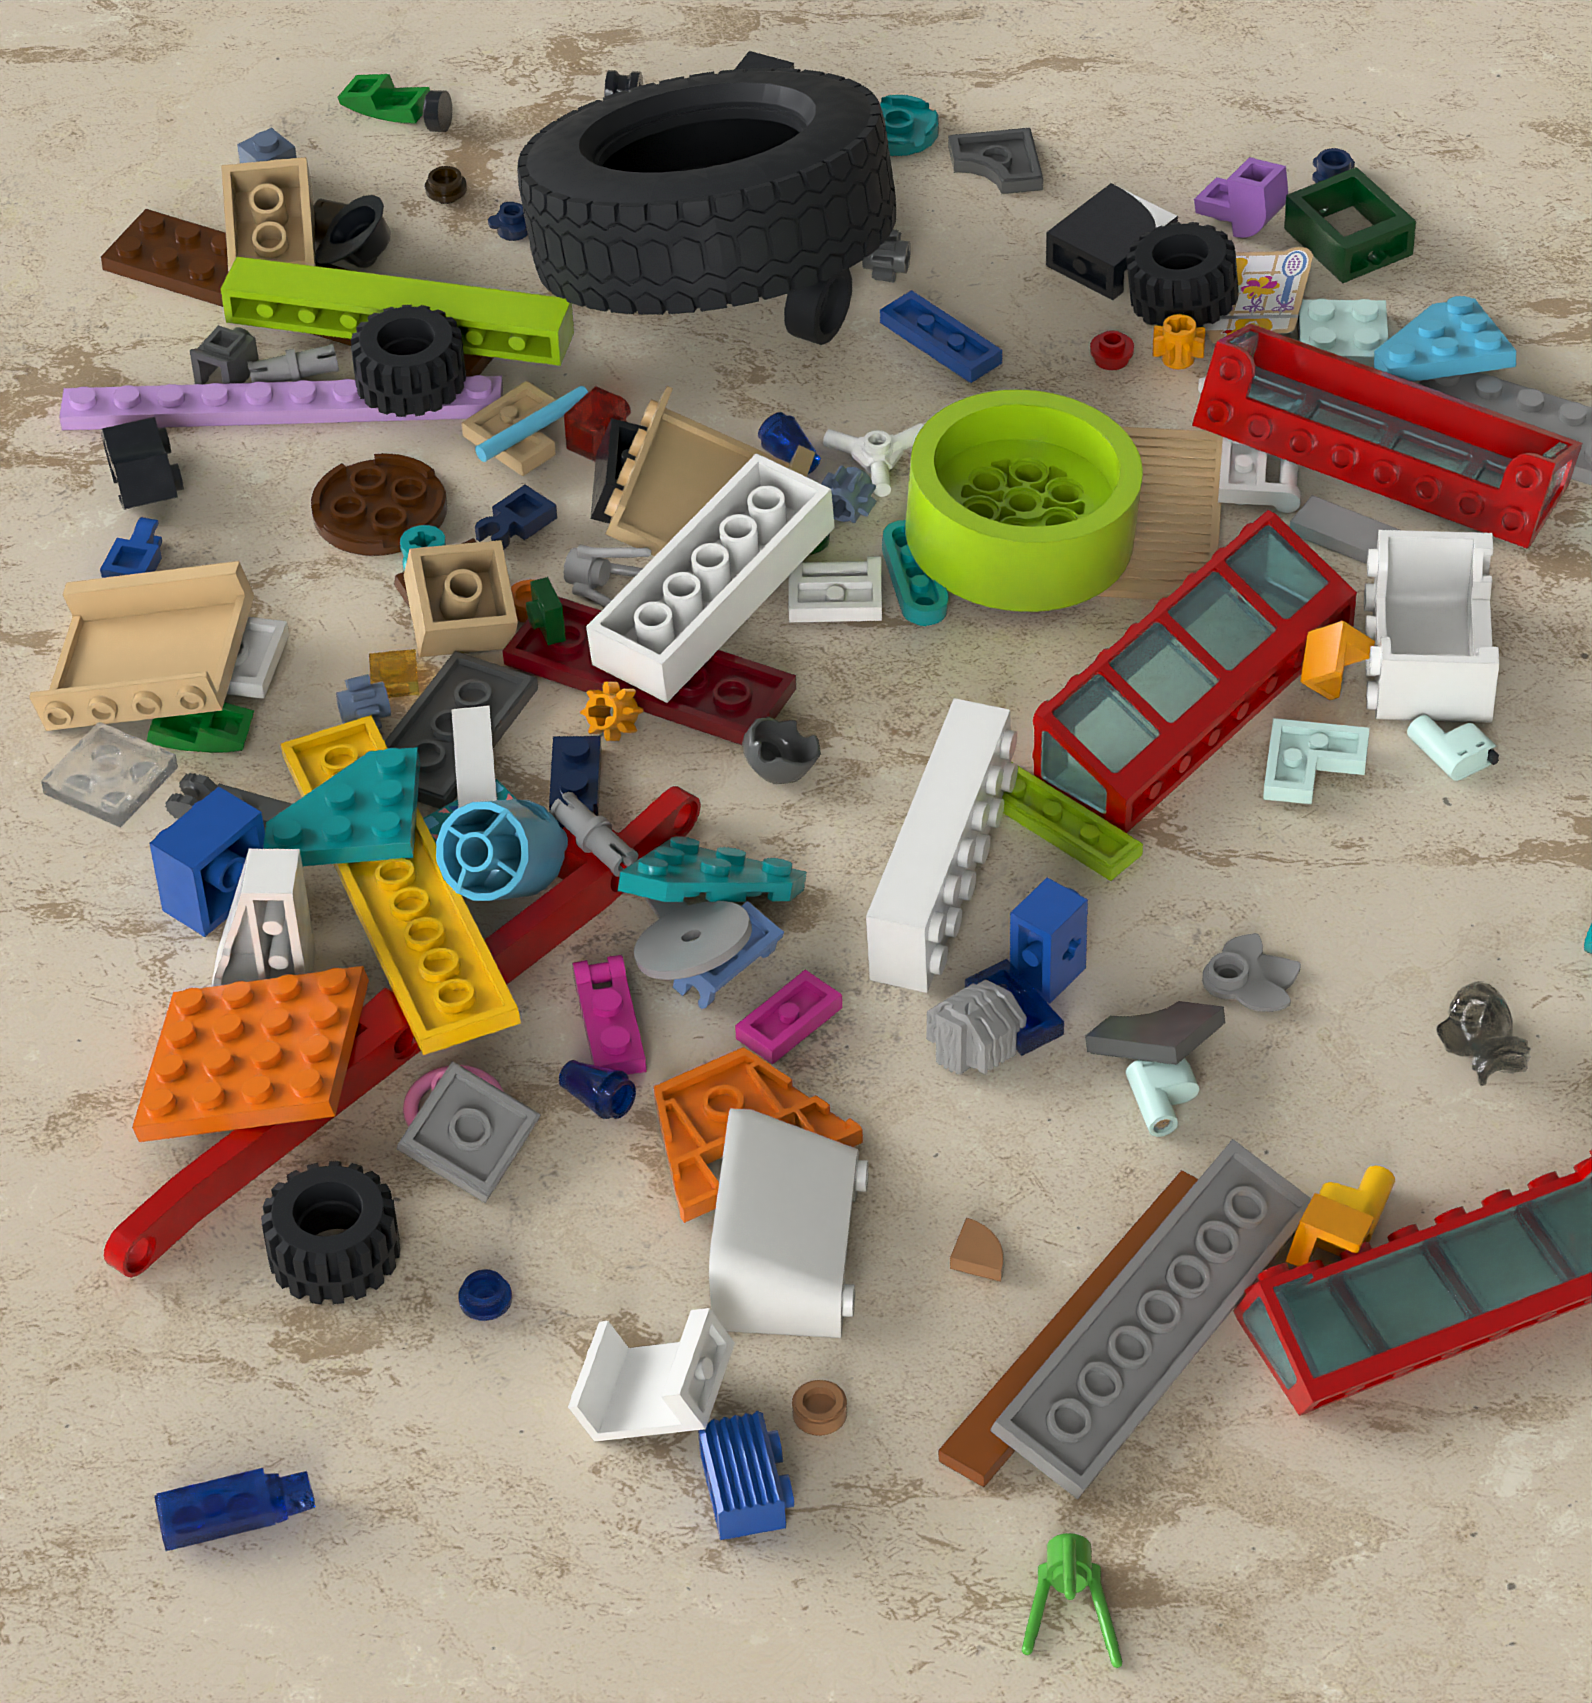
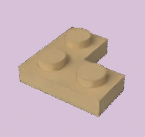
M525 381L461 423L463 437L475 445H479L556 399L529 381ZM538 431L494 457L524 476L556 455L555 441Z

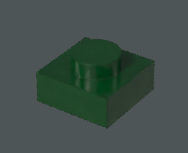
M545 577L530 581L532 601L526 602V611L532 629L540 628L547 645L566 641L563 606L549 578Z

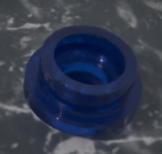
M488 1269L478 1270L468 1275L464 1280L458 1293L459 1305L463 1313L472 1319L479 1321L493 1320L505 1314L510 1308L512 1290L509 1283L498 1272Z

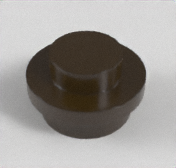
M440 166L433 169L425 182L426 195L431 200L441 204L453 203L463 197L467 191L465 178L457 168L452 166Z

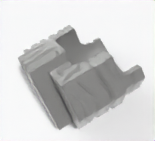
M985 979L977 985L974 983L927 1011L926 1039L932 1043L936 1042V1062L939 1065L944 1064V1068H949L950 1072L955 1071L956 1074L961 1075L970 1068H977L979 1072L986 1074L994 1066H999V1062L1003 1063L1005 1059L1008 1060L1016 1055V1035L1020 1028L1026 1026V1016L1010 991Z

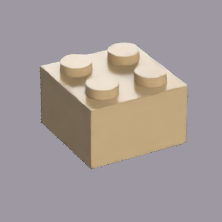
M502 540L409 549L404 580L419 657L453 654L454 651L470 653L504 649L515 635L518 620Z

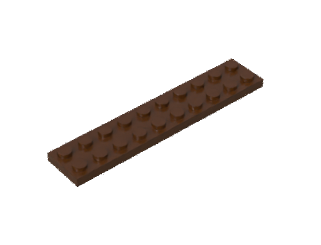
M145 209L101 256L104 271L223 307L221 287L229 273L226 232ZM316 264L317 267L349 270L332 264ZM313 334L352 346L351 339ZM464 354L466 377L480 375L494 357Z

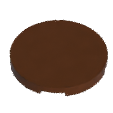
M381 453L374 454L373 460L358 462L347 467L341 463L326 473L314 488L311 497V510L316 530L329 544L353 554L380 556L401 552L400 538L405 531L412 527L430 525L439 529L447 514V496L443 484L436 477L434 469L429 465L412 457Z

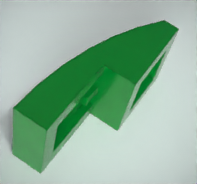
M390 74L355 75L337 98L340 105L369 117L390 122L416 123L423 115L424 100L430 88H395Z
M224 702L222 711L153 718L146 743L184 751L209 753L242 751L253 719L254 710Z

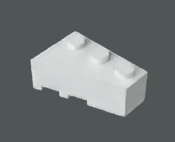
M249 849L218 947L211 987L228 985L237 981L249 982L278 978L287 974L313 973L316 950L300 849Z

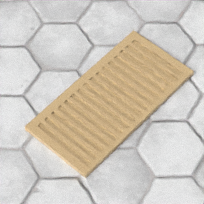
M1121 427L1134 442L1139 452L1143 469L1134 546L1130 562L1120 578L1112 586L1095 597L1160 600L1163 597L1170 596L1183 584L1185 578L1190 573L1197 572L1219 549L1222 503H1218L1223 437L1201 430Z

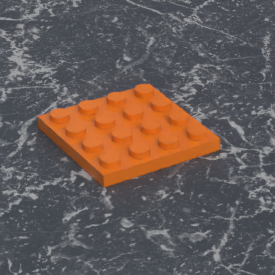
M364 967L331 968L321 972L299 975L287 974L278 978L249 982L237 981L228 985L188 988L183 991L173 992L132 1126L138 1141L146 1142L335 1117L369 983Z

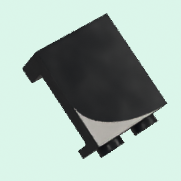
M1110 183L1046 232V266L1114 300L1124 292V272L1127 270V253H1130V246L1133 242L1139 241V237L1145 232H1153V228L1161 225L1165 227L1171 225V223L1178 222V216Z

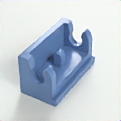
M748 901L741 906L747 911L752 924V933L746 945L727 962L712 970L696 976L674 980L673 988L682 996L692 986L698 990L700 994L698 1005L701 1009L710 1005L715 999L716 992L758 957L766 958L773 953L777 942L783 938L784 931Z

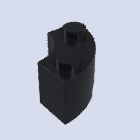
M155 417L102 428L101 438L113 482L118 483L121 494L118 497L124 510L178 498L177 491L184 490L178 463L172 465L169 463L168 454L171 453V446L165 427H157Z

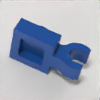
M141 517L136 523L130 540L116 538L100 568L102 578L156 571L162 559L160 551L162 537L154 535L159 525L158 520Z

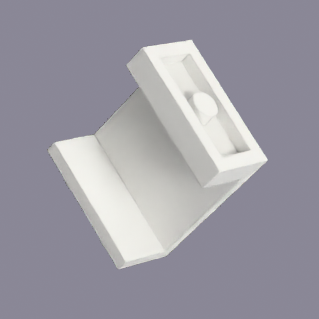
M710 1308L691 1310L681 1340L675 1343L628 1348L609 1321L599 1322L591 1346L587 1351L576 1387L571 1395L568 1408L594 1442L706 1429L735 1342Z

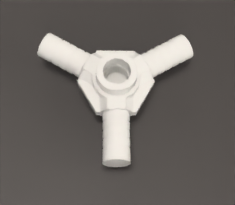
M919 423L896 435H889L884 431L876 430L867 433L865 437L859 438L828 429L823 439V445L852 454V457L871 474L872 484L876 485L873 493L878 497H885L891 492L890 469H893L903 455V451L913 446L916 436L924 425Z

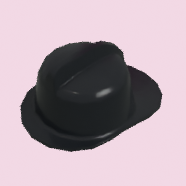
M375 195L362 196L351 201L338 212L315 252L316 264L328 265L344 260L358 268H367L374 265L377 257L386 249L391 235L390 229L383 217L384 204L380 197Z

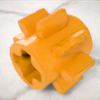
M1182 314L1172 315L1164 320L1163 326H1154L1152 355L1153 357L1162 356V362L1167 367L1177 370L1186 369L1194 363L1195 358H1204L1205 327L1196 328V322L1193 318Z
M604 682L603 691L588 690L586 692L590 699L585 709L580 711V714L584 715L591 725L588 729L589 734H601L604 732L606 741H620L621 732L636 733L637 729L634 723L638 718V714L643 713V708L638 707L637 702L633 698L636 693L635 689L620 690L618 682ZM611 707H613V716L610 713Z

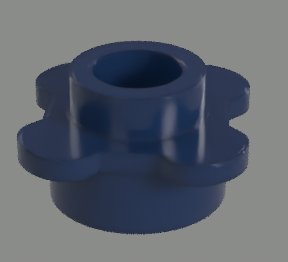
M1325 149L1313 159V166L1316 168V172L1312 174V179L1315 183L1348 171L1354 168L1355 161L1348 152L1342 149Z
M504 202L500 205L498 213L488 218L489 227L497 229L498 235L505 240L516 241L528 236L523 206L520 203Z

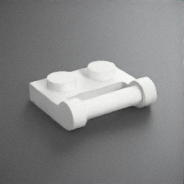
M1223 437L1218 503L1271 505L1280 512L1292 513L1301 504V491L1297 487L1298 464L1279 458V483L1265 482L1267 455L1271 454Z
M867 556V561H802L789 575V623L882 621L881 556Z

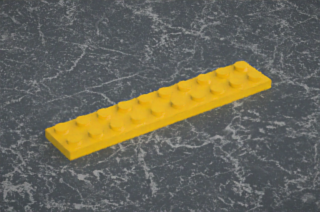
M371 715L280 743L283 758L301 797L307 795L367 752L388 749ZM418 807L413 858L333 864L423 1055L521 1023L518 1007L462 895L456 893L443 879L436 861V843Z

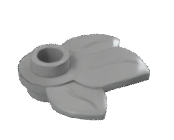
M1247 934L1229 940L1224 945L1222 953L1212 957L1203 970L1202 982L1204 988L1215 997L1236 999L1252 1010L1274 1012L1290 1006L1291 999L1285 990L1297 979L1301 964L1298 961L1263 954V945L1259 934Z

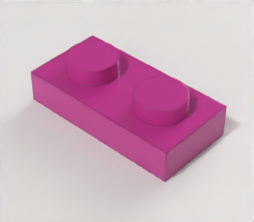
M805 969L735 1025L736 1039L773 1065L843 1008L842 994Z

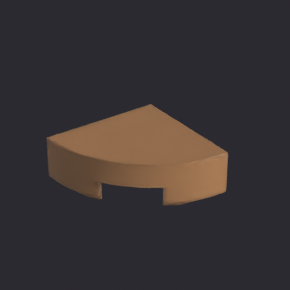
M966 1218L950 1256V1269L1001 1282L1003 1277V1250L998 1238L985 1225Z

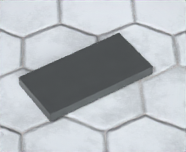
M454 651L384 741L387 748H418L420 773L417 802L441 809L452 803L458 796L452 709L490 706L492 745L494 748L538 690L537 677Z

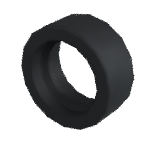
M843 269V272L824 281L818 280L817 284L798 291L789 289L790 293L787 294L784 308V323L789 334L819 345L826 344L835 337L845 320L852 296L850 269Z

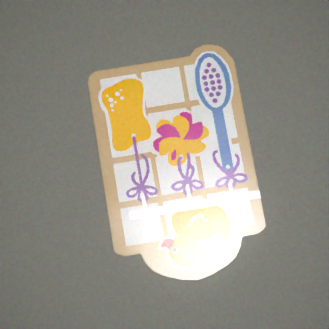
M1304 247L1290 248L1286 251L1236 252L1239 290L1237 303L1232 305V311L1228 315L1220 316L1219 321L1213 324H1204L1205 335H1208L1210 341L1216 344L1218 340L1248 324H1253L1278 334H1288L1295 331L1314 257L1312 252Z

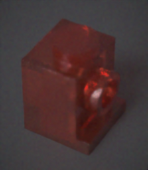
M595 386L564 414L566 449L595 462L596 453L611 418L627 422L626 418L631 414L627 401L619 395Z

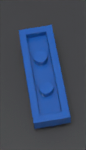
M912 290L880 309V323L970 383L1002 364V349Z

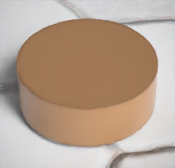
M813 1380L801 1385L795 1391L792 1398L793 1420L799 1429L811 1435L822 1436L834 1433L843 1426L847 1418V1398L844 1391L837 1384L827 1380Z

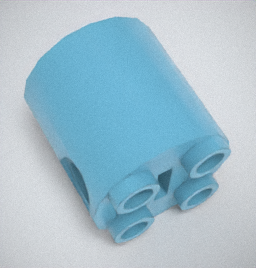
M511 799L471 802L455 809L442 824L436 841V861L443 879L456 893L473 901H494L533 896L546 889L558 876L565 858L568 837L566 832L559 826L558 821L544 806L530 800Z

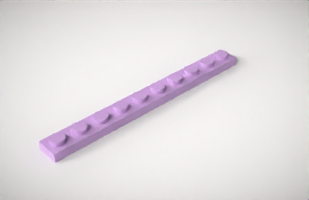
M476 375L466 377L464 389L461 394H456V400L451 404H443L441 410L436 412L428 411L425 412V415L416 417L415 414L406 415V417H396L395 413L386 415L380 413L378 408L371 409L365 404V399H360L355 380L352 379L64 388L59 418L62 430L102 429L155 417L158 428L468 419L503 396L502 376Z

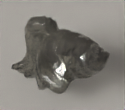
M1484 981L1473 982L1462 987L1450 1003L1449 1017L1436 1027L1437 1034L1443 1042L1446 1051L1460 1057L1473 1058L1472 1070L1477 1071L1480 1086H1485L1489 1076L1496 1071L1511 1074L1526 1072L1528 1061L1531 1058L1529 1055L1531 1047H1528L1526 1039L1512 1036L1513 1018L1504 997L1490 984L1484 983Z

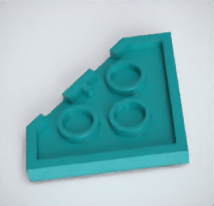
M388 748L367 752L267 821L263 849H300L302 867L413 858L420 773L418 748Z
M676 836L622 870L618 884V891L663 902H683L684 897L699 896L701 892H706L705 899L709 902H746V897L760 896L763 892H768V899L776 902L791 901L803 892L807 872L793 869V864L784 859L765 858L763 861L746 858V852L740 849L720 847L715 851L699 847L700 842L693 838Z

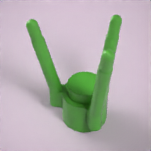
M1065 1533L1053 1537L1047 1544V1562L1038 1566V1584L1025 1631L1022 1653L1030 1655L1033 1652L1050 1586L1053 1585L1058 1592L1064 1593L1066 1599L1073 1600L1076 1593L1084 1590L1087 1585L1091 1592L1111 1664L1115 1668L1121 1667L1122 1658L1101 1584V1567L1098 1564L1092 1563L1091 1543L1087 1538L1073 1533Z

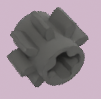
M893 229L885 242L862 260L863 269L873 270L872 278H875V280L895 282L896 273L906 274L908 271L911 243L910 241L901 240L902 233L899 230Z

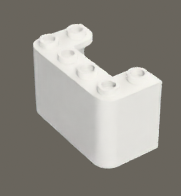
M1378 530L1377 549H1368L1367 577H1374V584L1365 583L1364 611L1373 612V616L1366 615L1365 635L1375 641L1374 646L1370 647V659H1366V676H1374V681H1367L1366 709L1375 710L1376 719L1415 720L1419 716L1427 715L1433 721L1492 723L1499 671V647L1492 646L1490 607L1492 576L1489 574L1490 559L1493 556L1492 533Z

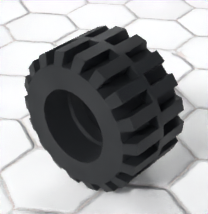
M1176 222L1171 223L1169 226L1164 227L1161 225L1153 228V232H1145L1139 237V241L1133 242L1130 246V253H1127L1126 259L1130 301L1134 313L1137 317H1143L1145 323L1163 326L1164 320L1169 316L1182 314L1193 318L1196 322V328L1204 327V324H1213L1220 320V316L1228 315L1232 311V305H1236L1239 293L1236 251L1233 241L1228 240V235L1223 231H1216L1215 227L1208 224L1201 226L1198 222H1189L1188 224Z
M411 304L402 305L400 308L389 307L383 309L384 312L380 314L374 313L368 316L367 322H361L356 327L357 333H353L351 338L355 383L360 399H365V404L371 409L378 408L380 413L386 415L395 413L396 417H406V415L415 414V417L422 416L428 411L436 412L441 410L443 404H451L456 400V394H461L463 391L464 382L466 381L462 333L460 328L457 327V322L452 317H446L445 312L439 309L432 311L429 306L424 305L412 307Z
M329 1161V1166L319 1167L317 1162L307 1165V1171L302 1173L297 1170L287 1175V1183L278 1182L271 1189L272 1197L266 1198L263 1204L264 1215L261 1216L263 1235L271 1273L275 1274L276 1282L282 1289L289 1287L290 1295L298 1299L307 1295L309 1296L310 1303L322 1304L324 1299L332 1300L333 1305L344 1303V1298L353 1296L355 1300L365 1297L366 1289L371 1287L377 1290L384 1284L383 1275H392L396 1268L395 1259L400 1257V1238L391 1190L386 1183L381 1184L379 1175L373 1171L364 1174L363 1167L351 1163L348 1167H343L341 1161ZM331 1229L346 1230L336 1235L317 1236V1234Z

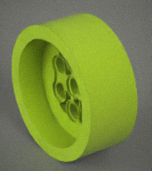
M998 390L969 396L956 401L937 412L924 424L916 436L912 447L905 533L913 558L927 576L944 586L947 591L973 603L990 608L1018 612H1039L1062 609L1090 600L1104 592L1120 578L1132 556L1143 475L1139 452L1129 435L1114 420L1096 408L1066 396L1035 390Z

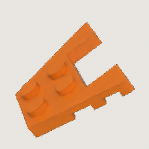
M745 1047L653 1086L655 1105L679 1213L684 1223L716 1209L719 1182L707 1164L723 1157L730 1108L751 1109L851 1147L863 1143V1129L857 1122L851 1118L844 1121L830 1112V1104L816 1095L810 1098L793 1087L790 1077Z

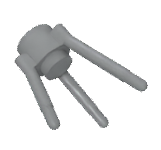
M579 545L578 548L571 549L566 557L563 572L566 583L574 585L572 589L574 595L587 597L606 607L612 599L594 590V588L604 586L609 579L610 573L635 577L643 568L610 563L608 559L604 558L649 557L651 550L649 548L636 547L594 548Z

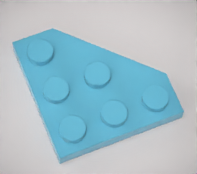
M1455 296L1449 298L1447 302L1432 304L1374 351L1375 369L1412 382L1516 367V349L1476 299L1466 296Z

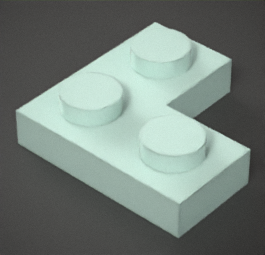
M1273 718L1263 800L1312 804L1316 770L1365 775L1370 728Z

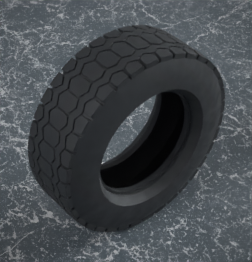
M750 68L747 72H745V69L722 70L718 74H715L713 71L689 75V78L681 76L662 80L657 85L653 82L631 88L630 92L624 90L603 97V101L596 100L581 106L578 110H573L558 118L557 121L548 124L540 130V133H536L527 142V145L524 146L519 154L517 164L518 186L528 238L540 281L549 292H552L557 297L566 298L569 303L604 312L610 310L611 313L634 314L638 311V315H663L666 311L669 314L694 313L698 308H700L701 312L727 308V304H732L735 307L759 302L760 297L767 300L790 293L789 289L798 291L817 284L818 280L824 281L843 272V269H849L864 260V257H868L885 242L896 223L895 186L892 177L893 172L885 119L880 102L875 94L864 85L862 86L860 83L849 78L845 79L842 76L831 73L825 74L820 71L806 69L801 71L800 69L778 68L775 71L774 68Z

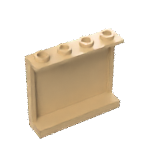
M666 386L660 401L657 402L651 399L640 424L648 428L646 431L639 428L628 453L636 456L635 460L626 459L616 483L624 486L623 490L614 489L604 513L612 516L605 534L636 548H649L651 555L656 556L756 453L807 477L816 452L799 445L790 463L785 462L665 408L673 388Z
M239 561L66 582L62 595L72 614V620L49 690L30 692L29 695L46 731L222 711L254 599V593Z

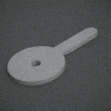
M644 897L659 920L649 926L637 940L634 947V958L641 972L655 979L675 980L696 976L722 965L735 956L748 942L752 933V924L747 911L736 903L707 901L688 906L684 899L683 902H663Z

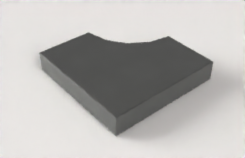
M1031 128L948 136V148L954 173H972L986 177L997 185L1001 194L1043 190V175Z
M1178 1001L1165 1009L1149 1014L1133 1016L1110 1015L1085 1035L1087 1052L1097 1055L1177 1065L1226 1023L1224 1006Z

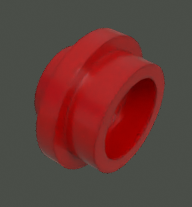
M1110 330L1098 334L1092 339L1090 353L1096 365L1100 368L1119 370L1124 368L1133 356L1134 343L1129 336L1119 331Z

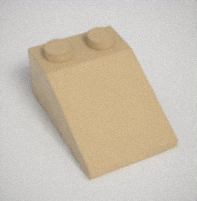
M307 158L221 165L228 271H230L237 256L316 266L313 192Z

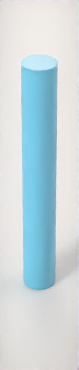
M579 386L477 445L475 451L478 458L486 462L590 401L588 390L584 386Z

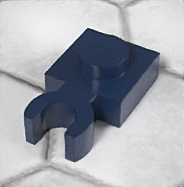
M524 484L492 506L493 516L485 517L476 523V540L481 542L488 536H491V541L502 540L503 550H505L510 544V538L514 535L526 540L557 519V506Z

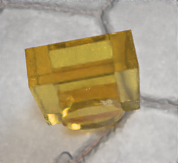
M416 649L369 653L371 684L383 681L388 698L419 695Z

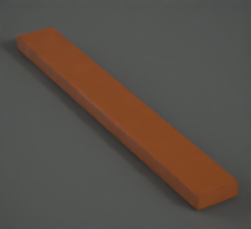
M1182 1170L941 1446L938 1450L940 1463L982 1487L988 1484L1015 1452L1014 1449L990 1431L997 1418L1198 1181V1178Z

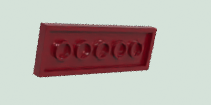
M559 596L558 598L563 606L566 641L547 645L540 628L533 630L529 619H527L502 651L504 665L583 692L588 690L603 691L604 682H618L620 690H636L633 698L637 702L638 707L643 708V712L742 745L745 733L756 719L766 717L775 719L796 690V675L717 650L671 700L666 703L592 665L586 626L601 610Z

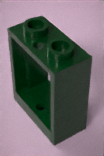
M1357 167L1286 195L1284 229L1304 248H1308L1313 256L1342 284L1413 255L1416 220ZM1353 206L1372 226L1344 237L1324 217Z

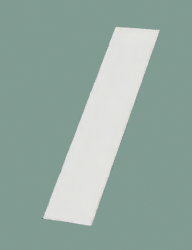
M490 706L452 709L458 808L471 802L495 801L497 796Z

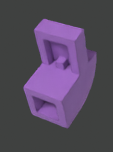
M1249 157L1227 180L1216 177L1194 198L1195 212L1219 221L1232 222L1233 237L1246 238L1257 234L1286 204V195L1288 194L1286 166Z

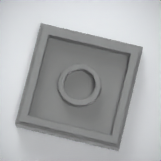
M452 1061L399 1141L397 1150L486 1203L539 1121L541 1114Z

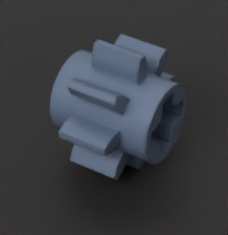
M840 465L835 474L828 472L821 483L831 489L833 515L837 521L856 523L861 514L868 516L877 502L871 497L876 489V485L872 484L869 475L859 468H845L843 465Z
M369 674L345 680L347 690L336 692V700L342 723L371 715L377 728L381 729L380 718L391 716L389 698L383 681L371 684Z

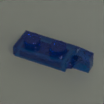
M259 1468L156 1493L157 1495L154 1496L165 1551L276 1525V1523L289 1519L288 1516L315 1508L313 1490L307 1471L280 1477L279 1473L265 1474L264 1469Z

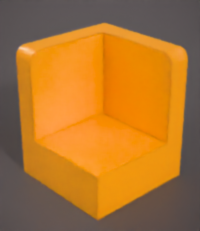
M1344 621L1309 631L1300 682L1328 700L1339 698L1344 666L1370 659V647L1374 646L1375 641Z
M1314 1193L1300 1219L1285 1262L1297 1267L1309 1263L1317 1247L1338 1256L1345 1250L1357 1253L1362 1244L1366 1242L1375 1217Z

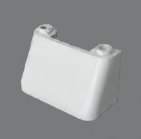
M730 1108L709 1259L711 1311L727 1332L841 1338L843 1318L853 1317L855 1306V1285L845 1284V1265L852 1202L856 1201L857 1191L867 1192L868 1160H859L858 1149L751 1109Z

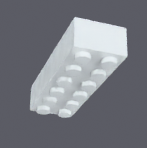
M756 453L586 626L592 665L668 703L835 528L831 489Z
M956 698L953 699L866 915L869 978L871 981L927 993L934 974L942 975L948 955L947 940L949 937L955 938L960 929L962 920V909L960 907L963 899L971 900L976 884V872L974 870L977 863L984 864L990 848L989 831L991 827L998 828L1004 810L1002 796L1005 791L1012 792L1016 783L1018 765L1011 763V759L1016 748L1017 731L1011 730L1009 709Z

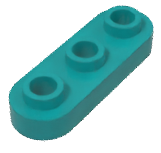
M906 520L892 522L883 530L882 552L901 612L908 621L916 625L929 626L937 624L947 615L949 599L947 589L927 576L913 558L906 540Z

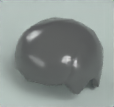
M770 717L758 718L749 727L742 742L743 753L748 764L760 777L772 784H786L798 781L811 769L821 755L817 736L803 737L797 730V721L795 720L778 722Z

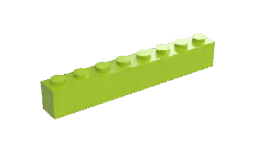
M238 256L221 287L226 323L351 339L352 334L357 333L356 327L361 322H367L368 316L374 313L380 314L384 312L383 309L389 307L400 308L402 305L411 304L412 307L424 305L429 306L432 311L439 309L445 312L446 317H452L457 322V327L460 328L462 333L464 354L561 366L574 335L572 303L567 302L566 298L563 299L562 297Z

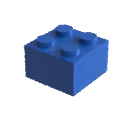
M217 787L203 800L196 802L187 813L171 826L159 832L156 838L149 844L162 911L203 937H206L228 918L249 849H263L265 829L262 812L223 788Z

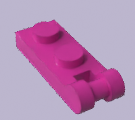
M622 954L607 957V962L588 965L587 960L572 962L576 992L596 1080L647 1072L646 1058ZM611 983V987L593 990V984Z

